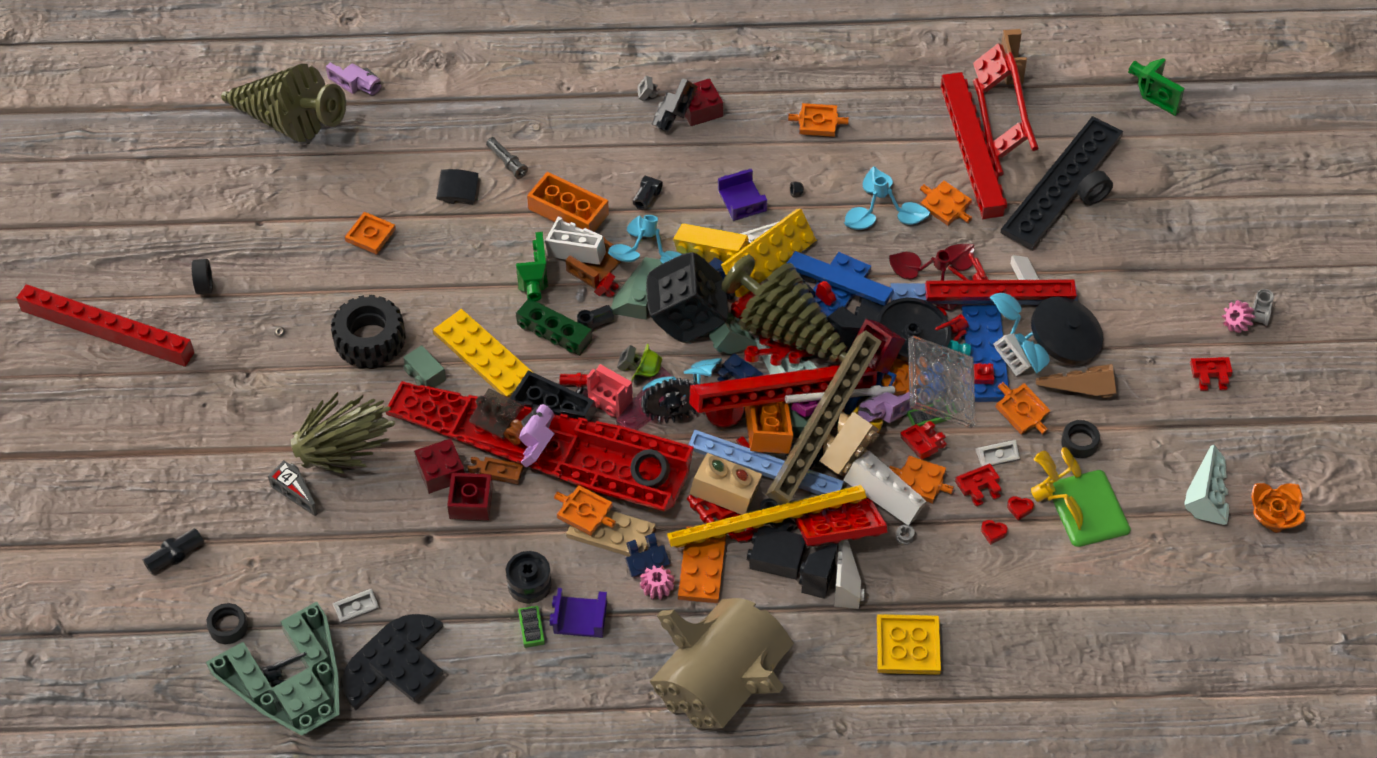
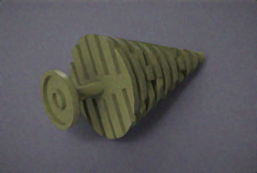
M299 64L287 68L284 71L282 70L245 85L232 88L230 91H224L221 94V99L224 102H229L233 107L242 112H247L253 118L299 142H306V139L311 140L315 137L314 133L318 134L321 129L319 122L329 127L337 126L344 118L346 112V97L342 88L337 84L325 85V81L319 71L312 65L308 67V64Z
M750 254L745 255L734 264L724 278L721 289L725 293L730 294L743 285L756 295L749 300L745 306L747 308L743 310L741 315L743 318L739 320L740 329L747 332L751 331L753 332L752 334L758 336L762 335V337L767 339L771 338L778 343L784 342L789 347L796 345L798 346L796 349L806 350L813 355L818 353V356L821 358H827L832 353L833 355L829 358L830 361L837 362L840 360L843 362L847 355L845 352L847 350L844 342L837 345L840 341L839 334L837 332L833 333L834 327L830 322L827 323L828 320L826 318L828 317L824 312L821 313L819 304L817 302L813 303L815 299L812 293H809V288L806 284L803 285V279L791 262L783 264L766 278L769 281L761 285L750 277L755 266V259Z

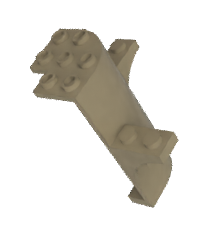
M742 598L722 599L705 619L696 624L684 620L675 610H663L657 615L662 627L668 631L674 644L679 649L650 680V683L654 687L656 694L665 702V706L670 712L686 713L690 723L697 729L724 728L751 694L780 693L784 688L773 670L794 643L778 620L767 610L761 611L756 608V603Z

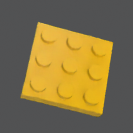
M877 614V673L940 675L939 616Z

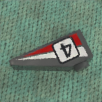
M283 460L268 475L270 486L316 516L318 513L315 502L300 474V470L296 465L289 464Z

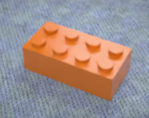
M549 172L545 173L527 195L529 210L554 222L559 216L563 218L564 222L569 224L571 222L575 223L576 227L580 229L586 228L595 232L609 215L607 199Z
M781 401L746 406L745 414L750 451L789 454L793 432L788 403Z

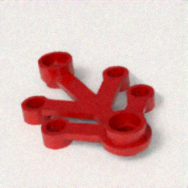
M760 335L759 344L773 348L758 349L756 346H748L744 352V359L747 362L753 363L759 361V356L773 354L771 355L770 363L778 366L782 364V361L788 355L790 363L798 364L802 357H810L813 354L808 353L806 350L796 349L798 347L796 345L789 347L784 345V342L778 343L770 340L771 338L767 339Z

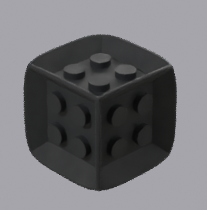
M693 252L682 254L659 265L649 272L646 281L647 304L652 319L667 334L680 342L693 340L717 329L727 321L728 317L727 293L721 289L723 279L712 265Z

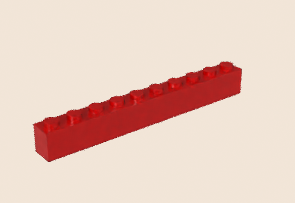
M962 72L943 74L940 87L982 219L1003 217L1004 210L1007 209V201L1002 196V185L998 184V173L994 171V161L989 156V145L985 144V133L981 131V121L976 116V105L972 104V93L968 91V81L964 79Z
M27 284L16 297L22 312L186 367L195 353L191 339Z
M840 365L690 385L689 403L698 413L781 402L785 401L786 395L825 392ZM868 366L855 389L875 386L877 371Z

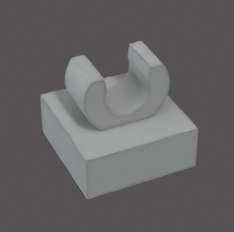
M646 75L639 83L638 97L640 100L645 101L648 96L651 98L657 96L658 92L655 91L657 85L653 83L652 77Z

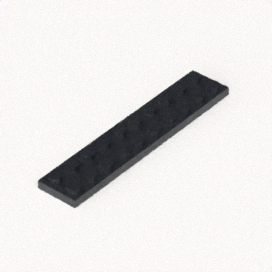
M1092 116L1004 224L1000 233L1033 249L1077 194L1079 183L1096 170L1120 140L1123 131Z

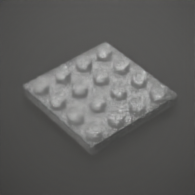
M914 335L908 338L910 408L969 428L976 426L973 357Z

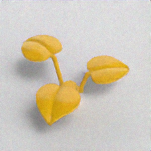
M1063 447L1061 454L1068 469L1058 475L1055 462L1047 451L1039 452L1033 460L1043 467L1049 477L1031 488L1034 499L1040 502L1046 498L1049 501L1064 498L1068 509L1077 523L1078 529L1081 530L1083 514L1077 501L1067 494L1053 495V492H1055L1053 483L1070 471H1072L1076 478L1081 476L1080 465L1066 447Z

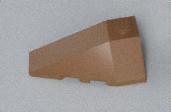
M1113 364L1088 367L1086 372L1073 370L1068 372L1067 376L1057 373L1036 378V385L1095 396L1101 395L1102 398L1112 397L1116 393Z

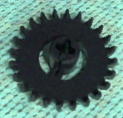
M672 378L669 381L663 380L662 383H656L641 398L643 413L646 414L647 418L651 416L652 421L655 416L658 422L664 417L665 423H667L669 417L675 422L676 416L680 417L682 421V414H686L690 418L689 411L696 414V410L689 403L690 385L698 383L688 379L681 380V378L676 380ZM686 395L685 399L682 401L681 397ZM663 396L664 400L659 402V399Z

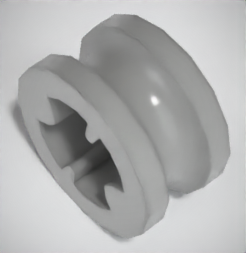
M910 525L899 526L896 531L898 543L902 545L911 544L914 539V529ZM902 533H908L909 537H906V535L903 537Z

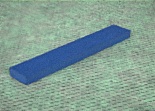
M797 251L793 253L787 262H791L798 273L819 281H826L834 287L884 306L894 293V289Z

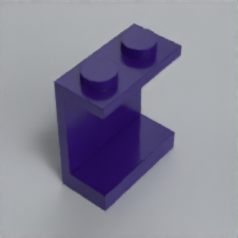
M752 169L718 178V192L733 221L767 211V198L765 194L760 196L753 182Z
M558 588L557 596H553L552 608H555V611L550 614V626H553L554 634L603 638L608 603L607 592L599 591L598 599L563 597L562 588Z

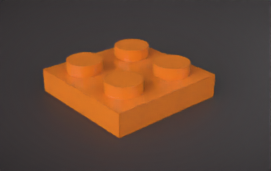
M363 212L345 236V241L378 254L396 230V226L391 222Z

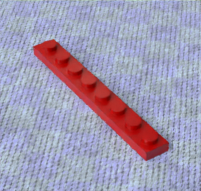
M1075 279L937 280L925 282L926 301L991 300L990 297L997 293L1009 294L1016 300H1045L1051 297L1076 299L1077 297Z

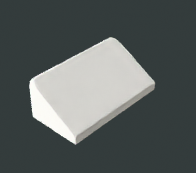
M1016 255L1011 257L1010 264L1018 280H1039L1028 257Z
M1016 440L975 448L981 466L989 463L994 465L1020 459Z
M372 589L332 603L340 622L379 608Z

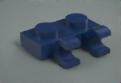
M734 353L722 364V368L718 371L720 376L717 380L726 381L731 376L735 379L763 376V373Z
M655 533L645 536L649 550L640 553L636 540L626 542L630 556L626 557L625 561L631 577L645 573L646 568L652 570L653 565L656 568H660L662 565L670 564L664 545H657Z

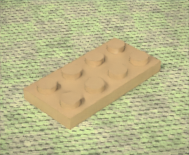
M610 510L607 517L616 521L613 528L602 523L590 536L570 525L566 533L567 538L630 556L626 542L636 540L639 553L646 551L648 545L645 536L654 533L656 524Z

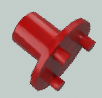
M743 407L705 412L708 421L717 427H730L736 425L741 420Z

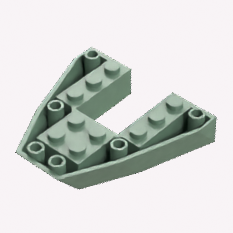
M318 602L280 621L283 632L297 655L304 652L307 653L305 657L300 658L306 669L275 687H271L244 642L206 662L208 670L213 677L263 715L301 736L339 715L338 670L327 616Z

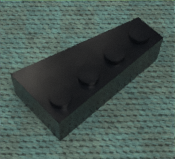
M529 370L508 400L509 403L514 404L516 407L524 408L526 406L531 407L532 410L544 404L555 415L565 414L569 418L578 419V417L585 418L589 422H591L597 412L594 400Z

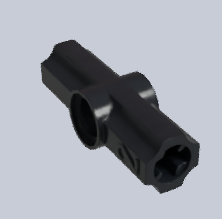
M193 528L177 539L169 538L161 544L160 549L143 558L142 561L150 574H154L170 563L175 565L182 562L186 554L204 544V540L199 531Z

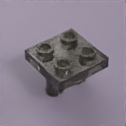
M488 388L484 396H479L476 399L477 408L469 422L504 439L505 430L511 427V422L516 419L523 406Z

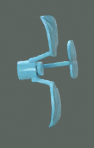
M873 166L863 180L864 191L873 193L870 209L867 210L863 207L852 208L847 212L844 224L856 230L871 227L876 221V216L871 214L876 196L884 198L887 194L890 195L896 210L899 211L897 215L899 221L904 224H917L926 219L930 212L925 207L913 202L904 203L900 208L892 194V189H890L893 184L891 177Z
M639 215L627 226V232L638 237L633 248L623 244H616L611 246L608 252L617 260L624 262L635 261L640 257L636 250L642 236L653 237L656 235L659 253L662 256L660 261L662 263L682 255L674 251L663 252L659 235L660 229H657L658 218L654 215H645L643 218Z
M997 293L992 295L990 299L995 303L1002 315L1009 320H1016L1010 334L1015 333L1021 319L1019 313L1022 308L1020 304L1009 294ZM1032 332L1025 337L1020 333L1014 334L1036 374L1039 373L1050 361L1048 353L1041 345L1027 340L1033 336Z
M722 358L696 362L691 365V369L685 370L684 374H693L694 382L701 384V375L711 377L716 364H720ZM667 376L654 379L643 387V392L647 388L655 386L658 382L662 383L663 380L669 381L672 378L676 380L675 376Z

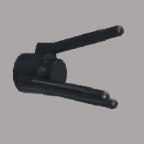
M304 652L279 663L262 667L267 681L272 682V686L286 681L279 680L280 677H283L281 667L300 660L307 653Z

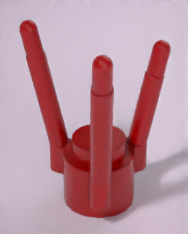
M969 253V257L977 270L972 279L989 280L978 258L974 259L973 255ZM948 266V269L959 278L969 280L952 266Z
M960 314L935 329L938 331L951 326V331L958 333L953 340L958 341L961 336L967 333L965 329L969 325L965 317ZM946 351L939 357L940 359L946 354Z

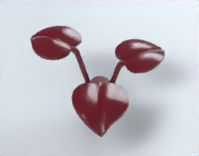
M974 244L949 246L945 250L938 251L936 257H932L922 267H920L921 260L919 256L913 252H900L890 255L889 262L893 271L904 279L916 278L918 271H922L934 263L935 268L942 271L941 280H944L945 271L949 265L957 271H965L972 266L973 263L969 253L974 257ZM958 304L935 305L946 310H953Z

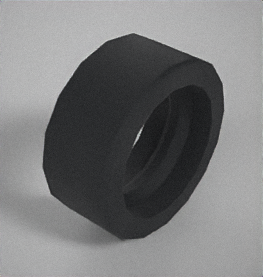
M1095 171L1087 175L1079 183L1077 194L1087 205H1093L1109 195L1113 188V182L1104 171Z
M193 260L191 269L195 293L197 295L212 293L213 278L209 260Z
M1085 420L1072 421L1063 430L1062 447H1066L1075 458L1090 457L1098 448L1100 433L1091 422ZM1082 432L1092 439V443L1087 446H1079L1070 441L1069 436L1072 433Z
M652 449L639 452L633 458L630 466L631 475L634 480L641 485L651 488H658L663 485L670 474V464L667 458L660 452ZM646 458H656L661 463V474L654 480H645L639 473L640 464Z
M232 603L220 604L214 607L206 619L209 634L213 640L221 644H232L239 641L245 635L248 628L247 619L242 608ZM228 615L238 617L239 624L235 629L229 632L216 630L215 624L220 618Z

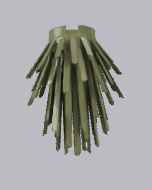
M337 392L323 407V400L315 410L312 407L301 428L292 433L294 438L290 440L293 453L296 458L300 457L303 462L301 466L306 469L316 466L345 474L340 467L331 465L367 467L365 464H362L361 460L351 459V456L373 455L371 451H356L382 446L380 443L389 441V438L366 442L365 440L384 435V432L388 431L386 428L395 425V421H388V419L382 417V413L391 410V407L383 408L384 405L379 406L384 403V400L369 406L375 402V399H371L339 417L359 404L364 396L363 394L356 400L349 401L329 418L318 424L338 404L339 401L337 400L331 405L338 396Z

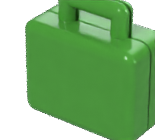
M1095 470L1083 473L1078 478L1071 476L1059 479L1053 483L1055 487L1053 495L1067 494L1069 497L1072 496L1082 510L1083 523L1081 530H1079L1064 498L1052 499L1068 537L1075 547H1082L1130 533L1129 523L1104 471Z

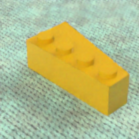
M683 223L673 238L677 252L682 254L696 253L708 263L715 257L725 262L750 244L748 235Z

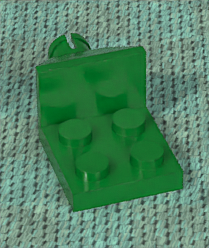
M1161 58L1152 61L1147 66L1133 61L1128 73L1138 77V87L1142 98L1176 116L1180 110L1185 88L1162 76L1166 59Z
M535 232L536 240H532L535 262L516 263L518 288L521 291L527 292V299L530 298L534 301H539L542 298L540 290L548 287L543 232Z

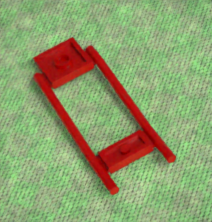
M998 43L973 63L978 78L973 80V84L978 96L986 142L989 145V153L993 158L995 171H997L998 177L1004 175L999 158H1003L1027 139L1032 151L1038 150L1039 147L1028 119L1015 58L1011 52L1006 54L1003 45ZM1012 73L1022 122H1018L993 141L984 92H988Z

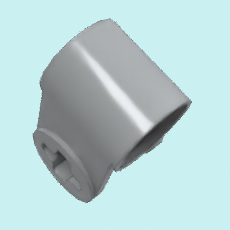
M1261 289L1257 292L1252 306L1254 309L1252 315H1255L1256 318L1251 319V322L1256 321L1263 323L1264 326L1268 325L1274 295L1270 290Z

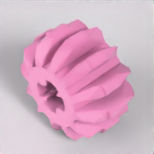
M1239 300L1235 304L1229 303V309L1224 308L1226 314L1222 315V318L1226 319L1223 323L1224 326H1228L1229 331H1235L1236 333H1241L1242 330L1248 331V325H1253L1251 319L1256 318L1255 315H1252L1254 309L1249 307L1248 303H1242Z
M653 565L652 570L646 568L645 574L641 575L640 587L644 590L645 596L650 595L652 600L655 596H658L661 600L662 595L668 597L670 591H673L674 576L671 575L670 569L664 570L663 565L660 568H656Z

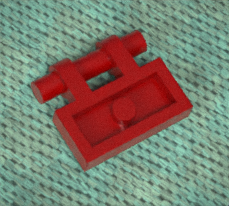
M693 495L687 497L690 507L693 511L698 512L700 519L704 523L715 522L714 517L722 520L737 514V512L701 498H695ZM706 505L709 510H705L703 506Z

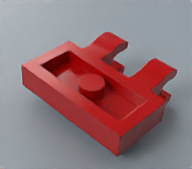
M1229 357L1191 358L1193 378H1199L1200 391H1208L1209 377H1218L1219 390L1228 389V377L1232 376Z
M932 421L926 422L921 427L915 424L900 432L901 439L921 460L938 452V448L941 449L947 445L943 440L946 436L942 432L936 434L933 429L935 424Z
M990 463L955 477V483L963 495L970 494L976 507L983 504L981 499L984 498V495L980 491L981 489L987 487L993 500L1001 497L999 492L1002 489L997 484L1000 481V477Z

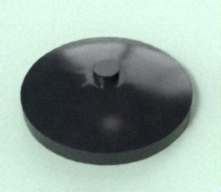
M906 297L893 300L881 309L876 320L905 339L896 357L905 362L926 363L933 361L946 351L951 339V326L938 331L935 329L948 322L947 317L935 305L922 299Z
M1051 297L1042 301L1032 314L1031 329L1037 343L1054 359L1066 364L1080 365L1091 361L1101 350L1103 344L1102 328L1094 314L1081 303L1066 297Z

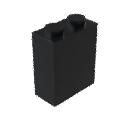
M766 526L759 527L758 532L753 533V549H749L746 560L749 561V569L796 580L806 548L803 536Z

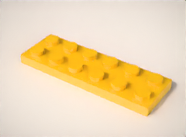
M796 209L722 263L721 266L727 275L739 259L750 254L755 259V266L750 277L761 283L776 269L786 264L795 251L801 253L817 240L802 209ZM742 285L735 291L737 297H742L750 290Z
M460 309L433 329V334L507 401L527 371H531L463 309Z

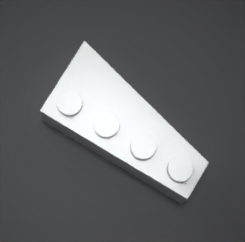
M869 450L853 462L844 478V481L852 487L861 485L865 490L866 497L908 526L917 518L926 503V500L919 493L915 492Z

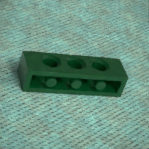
M530 298L516 312L517 325L522 329H527L538 337H543L552 344L565 348L570 353L580 356L592 341V330Z

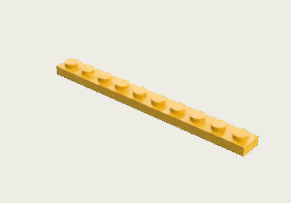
M858 485L667 533V537L671 547L679 548L689 542L699 543L709 537L719 538L725 536V533H739L744 531L745 528H759L764 526L765 523H779L789 517L799 518L808 512L819 513L824 508H839L842 504L848 502L858 503L861 499L866 498L864 488Z

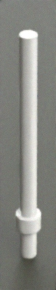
M875 385L870 388L854 389L850 397H877L885 392L894 394L895 387ZM825 392L786 395L785 402L821 400Z

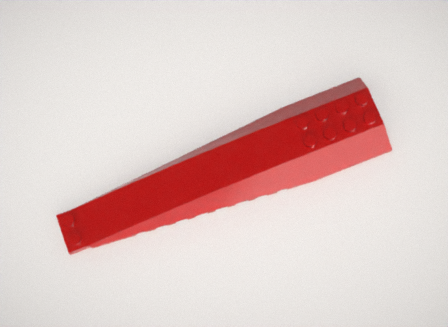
M401 381L388 404L391 410L385 412L388 416L419 425L522 464L521 461L525 457L523 453L528 448L522 441L520 444L510 442L504 436V432L507 428L511 427L510 424L513 420L522 421L532 411L531 407L524 406V408L514 406L512 403L506 402V404L496 403L492 399L482 400L473 395H468L467 397L462 396L458 392L424 385L418 386ZM554 414V418L549 426L554 435L538 459L528 467L595 492L664 512L674 507L688 477L694 446L619 425L599 421L594 423L589 422L585 418L578 417V419L569 418L565 414ZM652 449L660 452L667 458L670 464L669 477L658 488L641 485L631 475L630 466L632 460L643 450ZM652 457L643 460L639 467V473L645 480L656 479L662 470L659 460Z

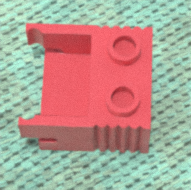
M601 364L596 370L593 369L587 375L588 398L595 401L596 408H600L609 416L620 420L633 405L632 382Z

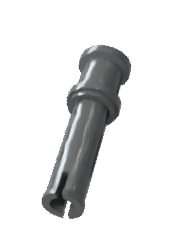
M494 137L487 140V147L504 162L505 168L511 170L517 179L527 174L528 167L525 164H521L517 156L511 155Z

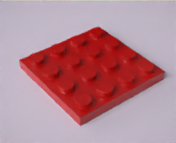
M868 497L861 499L858 503L848 502L842 504L839 508L828 507L819 513L808 512L803 514L802 517L794 518L807 546H820L822 543L827 542L839 543L846 539L858 540L864 536L876 537L887 533L885 521L873 501Z

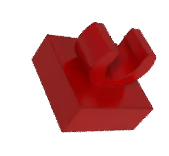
M609 272L601 279L594 293L598 296L605 293L606 296L611 298L615 293L610 288L613 290L619 288V285L613 282L616 276Z
M974 364V384H993V364Z

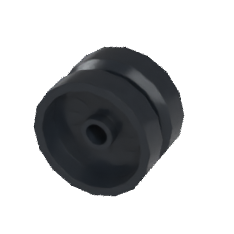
M523 551L514 555L508 561L505 569L508 591L515 600L526 604L537 603L550 593L552 586L550 565L545 556L534 551Z

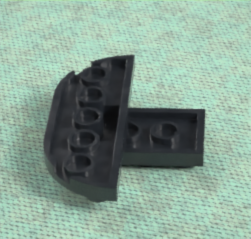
M410 614L399 617L382 628L350 659L345 668L343 689L351 707L356 711L386 681L390 682L413 702L422 696L443 675V670L419 650L443 627V622L429 615Z

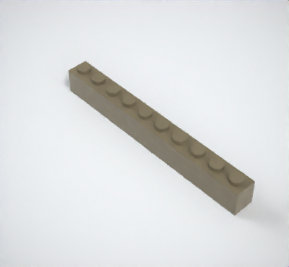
M865 331L856 337L767 491L766 495L780 505L790 502L880 346L882 341L869 332Z

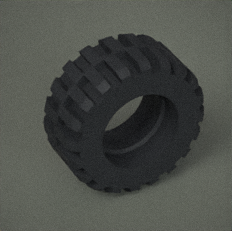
M362 295L358 296L359 298L357 299L352 298L348 300L347 304L344 303L339 307L340 310L335 312L334 318L331 321V332L336 352L347 363L351 365L356 364L357 367L362 368L363 366L373 368L374 365L379 367L384 365L386 361L390 362L394 359V355L397 356L401 352L400 349L404 347L406 339L400 309L392 301H386V298L381 296L377 298L375 295H369V297ZM367 325H377L384 328L373 337L361 338L353 335L359 328Z

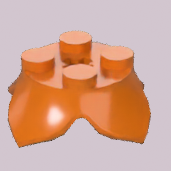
M1265 483L1254 484L1251 494L1254 506L1253 513L1263 526L1275 533H1279L1284 529L1293 528L1304 523L1306 515L1304 511L1300 510L1303 495L1299 484L1287 483L1279 486L1277 489H1272L1270 485Z

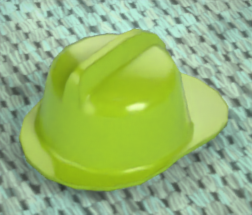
M649 344L645 347L640 365L631 382L636 375L651 377L660 370L662 357L649 349Z

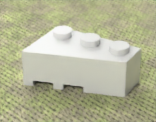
M559 216L545 240L548 257L566 260L571 255L580 262L600 265L606 253L602 235L586 228L580 229L576 227L575 223L571 222L569 224L564 222L563 218Z

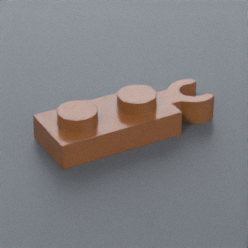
M471 457V463L476 465H468V472L491 474L493 480L519 484L524 469L523 464L485 457L484 461H480L477 457Z

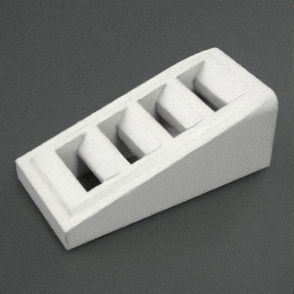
M1014 333L1004 335L993 344L1016 376H1019L1031 367Z

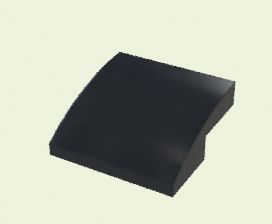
M442 169L440 171L436 199L454 204L455 200L473 205L479 173L459 169Z

